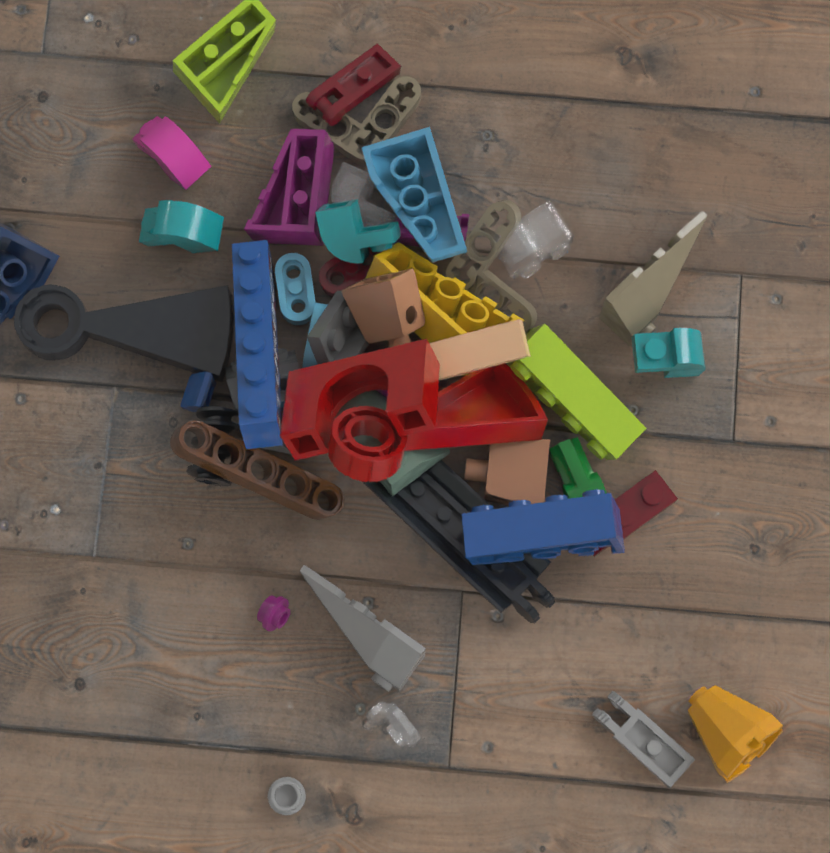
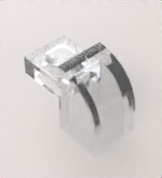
M343 162L332 185V203L358 199L364 227L397 221L396 214L369 203L376 190L369 173Z

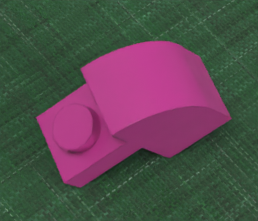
M156 116L153 120L146 122L141 127L139 133L132 138L140 150L156 160L169 179L185 190L211 167L192 140L166 116L163 119Z

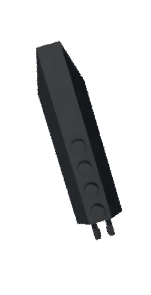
M442 460L394 496L388 492L380 481H362L500 613L513 604L515 610L524 619L535 624L540 617L537 610L522 596L527 589L546 608H550L555 603V599L550 591L537 580L550 565V560L532 558L531 553H526L522 561L472 565L466 558L462 514L472 512L473 507L489 504Z

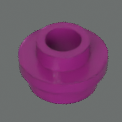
M270 595L264 600L259 608L257 620L262 623V627L265 630L271 632L285 625L290 616L288 599L283 596L275 597Z

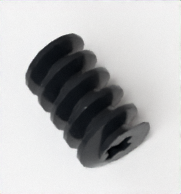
M208 406L199 408L196 411L197 418L202 420L200 422L229 434V431L240 429L239 424L231 420L233 416H239V412L220 406ZM196 436L193 437L191 440V444L195 448H197L198 446V439ZM219 447L218 458L221 462L224 463L225 459L231 458V454L226 448ZM195 464L187 467L186 472L194 477V480L214 486H231L232 484L231 481Z

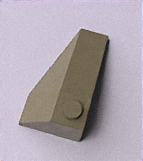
M703 211L675 234L668 243L670 248L667 251L660 247L651 256V259L645 264L643 269L640 266L636 268L605 298L599 318L629 347L632 345L631 337L634 334L653 333L657 327L654 323L707 218Z

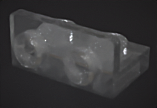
M381 701L365 714L369 721L363 726L370 733H373L389 721L391 724L385 729L399 747L407 744L409 748L413 749L425 740L395 702H391L388 705L386 702Z

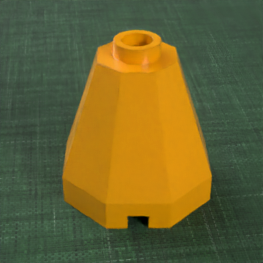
M716 685L709 689L705 686L701 687L688 701L692 705L688 709V714L717 773L727 783L745 772L751 766L749 762L756 756L759 759L783 731V725L771 713Z

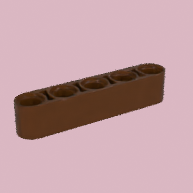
M196 420L189 421L176 429L171 435V449L178 457L311 519L321 520L334 516L344 506V494L335 484L259 448L246 449L244 441L208 424ZM185 431L196 435L198 439L196 449L188 447L184 442ZM219 447H224L230 452L231 462L229 465L224 464L218 458ZM253 462L262 466L264 470L262 480L253 476L251 471ZM286 478H291L295 482L297 487L295 495H291L286 491L284 486ZM319 493H323L328 498L329 507L327 511L318 505L317 498Z

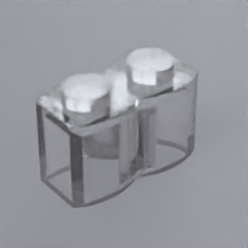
M548 201L521 218L519 226L497 256L513 279L519 276L526 279L541 269L539 263L549 257L557 260L571 250L570 244L573 242L574 234L553 203Z

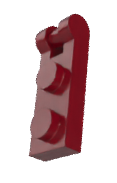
M377 43L312 90L306 98V103L313 110L318 109L323 114V119L330 126H334L347 112L398 76L401 65ZM332 95L338 99L334 104L328 100Z

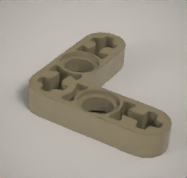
M402 76L394 80L361 124L345 114L340 120L347 127L345 133L339 137L331 136L328 133L335 145L334 149L355 163L366 166L364 155L359 153L358 144H367L371 138V131L376 135L371 144L394 138L420 104L421 87L419 82L410 76ZM408 88L412 89L413 98L411 99L406 96L400 103L399 111L395 107L400 99L399 90L405 92ZM310 92L299 94L292 103L295 121L305 129L327 131L329 124L324 119H322L320 126H317L319 124L317 116L309 112L304 116L302 113V105L309 107L306 103V98ZM318 109L315 110V113L323 118V114ZM389 113L396 121L392 127L383 129L376 124L375 120L380 114Z
M501 200L487 208L465 240L467 252L453 257L446 269V277H456L459 279L460 271L457 268L460 269L466 266L470 260L477 262L467 271V276L470 279L467 278L462 281L466 284L465 290L482 300L484 298V288L486 286L495 287L500 294V300L496 309L503 308L509 299L512 303L507 308L510 310L507 309L502 313L510 317L513 314L512 312L516 313L522 310L525 313L523 319L526 323L523 322L526 333L535 326L537 321L535 308L530 302L488 270L521 221L519 207L510 200ZM506 209L509 212L506 218L510 223L501 224L496 231L489 229L495 226L500 218L496 211L500 212ZM478 236H485L490 240L492 249L488 255H482L476 250L475 241Z

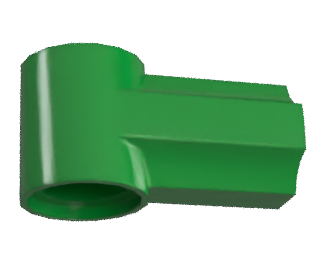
M578 437L562 441L549 449L550 457L563 483V494L568 496V499L583 497L582 493L589 490L599 489L604 490L605 494L607 493L597 472H593Z

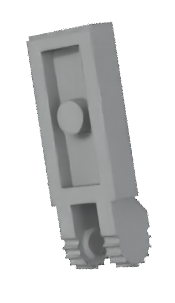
M612 691L607 698L616 709L629 717L627 721L620 727L606 712L598 708L592 713V716L613 734V738L662 783L671 788L695 759L639 708H633L619 694Z

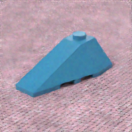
M430 127L361 147L372 183L431 262L466 253L467 248Z

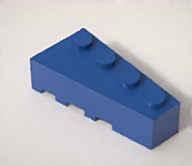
M599 489L585 491L582 493L583 497L568 499L566 495H553L546 497L545 502L531 504L529 500H517L508 503V507L494 509V506L491 505L476 506L472 508V512L462 514L465 555L472 565L522 561L526 553H531V557L536 559H554L561 555L563 550H568L572 554H578V557L591 556L600 547H611L612 554L625 553L620 509L611 493L605 494L604 490Z

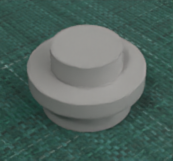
M292 777L279 778L269 788L268 802L271 808L278 814H295L305 803V789L298 780Z

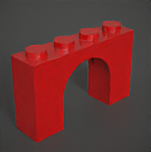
M422 339L289 371L280 437L294 460L328 453L331 430L338 411L355 396L371 390L388 391L386 412L400 437L436 429L440 363L428 340Z

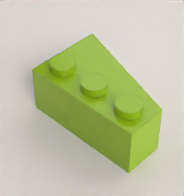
M259 0L242 1L173 59V72L219 124L275 31L276 19Z

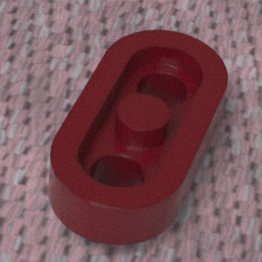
M368 247L369 256L372 259L375 255L382 252H372L371 247ZM335 256L321 267L319 272L320 286L327 295L333 297L337 291H342L366 279L371 264L349 263ZM334 276H341L344 278V281L340 285H334L331 283V279Z

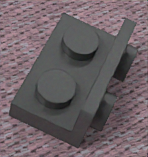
M341 291L335 293L307 336L317 364L364 354L370 344L365 340Z

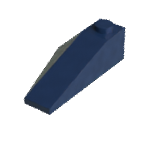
M0 223V324L7 318L11 319L15 315L17 305L29 291L45 284L60 257Z

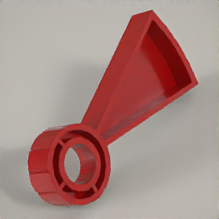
M504 363L471 372L439 391L436 429L400 437L386 410L371 406H358L357 408L346 409L333 422L328 445V457L333 466L345 476L357 481L378 482L396 474L401 467L404 451L542 440L548 419L539 401L526 383L516 376L511 368ZM361 435L372 436L378 439L382 445L377 447L364 446L358 443L354 437Z

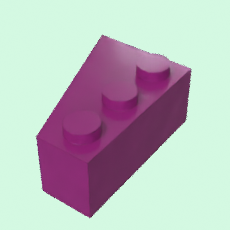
M290 129L272 168L274 172L266 189H262L258 200L260 202L251 220L248 219L244 230L253 241L268 240L269 244L323 246L315 212L322 205L328 204L335 146L326 130Z

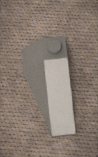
M304 565L300 570L303 578L369 670L375 673L371 680L388 692L392 687L400 692L425 657L426 648L384 619L382 623L376 619L377 616L365 605L354 599L350 601L345 597L346 594Z

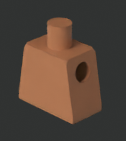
M413 268L366 278L341 291L368 343L387 340L389 347L410 343L411 340L408 334L423 327L425 324L424 312Z
M542 439L490 444L488 460L466 459L464 480L486 482L484 499L506 506H508V503L517 500H529L531 504L542 503L545 499L550 440Z

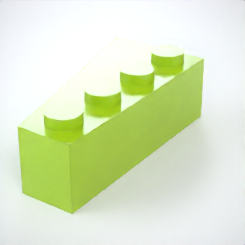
M545 323L531 328L525 333L530 357L506 364L546 406L550 407L561 417V421L570 431L575 434L578 433L588 442L586 446L592 454L600 460L603 458L606 460H617L647 428Z

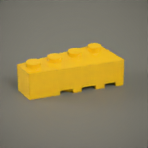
M399 242L394 244L392 248L374 256L366 278L414 269L425 317L424 326L414 332L421 339H427L429 343L517 319L524 321V319L514 313L509 317L497 310L496 306L498 303L485 296L481 300L465 290L466 284L456 277L449 278L437 272L438 266Z

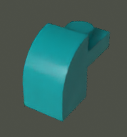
M358 199L325 204L315 212L324 245L334 256L349 263H363L369 256L368 247H371L372 252L392 248V243H395L401 236L398 221L364 227Z
M160 200L158 207L145 209L141 222L139 242L148 247L174 244L191 253L218 251L224 217L195 204Z
M673 328L670 332L639 333L631 337L635 373L663 371L664 378L700 376L706 369L702 334L699 330Z

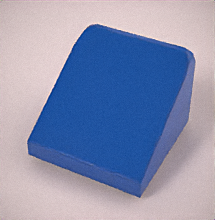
M206 371L190 375L181 401V408L196 412L197 409L210 405L216 386L212 373Z

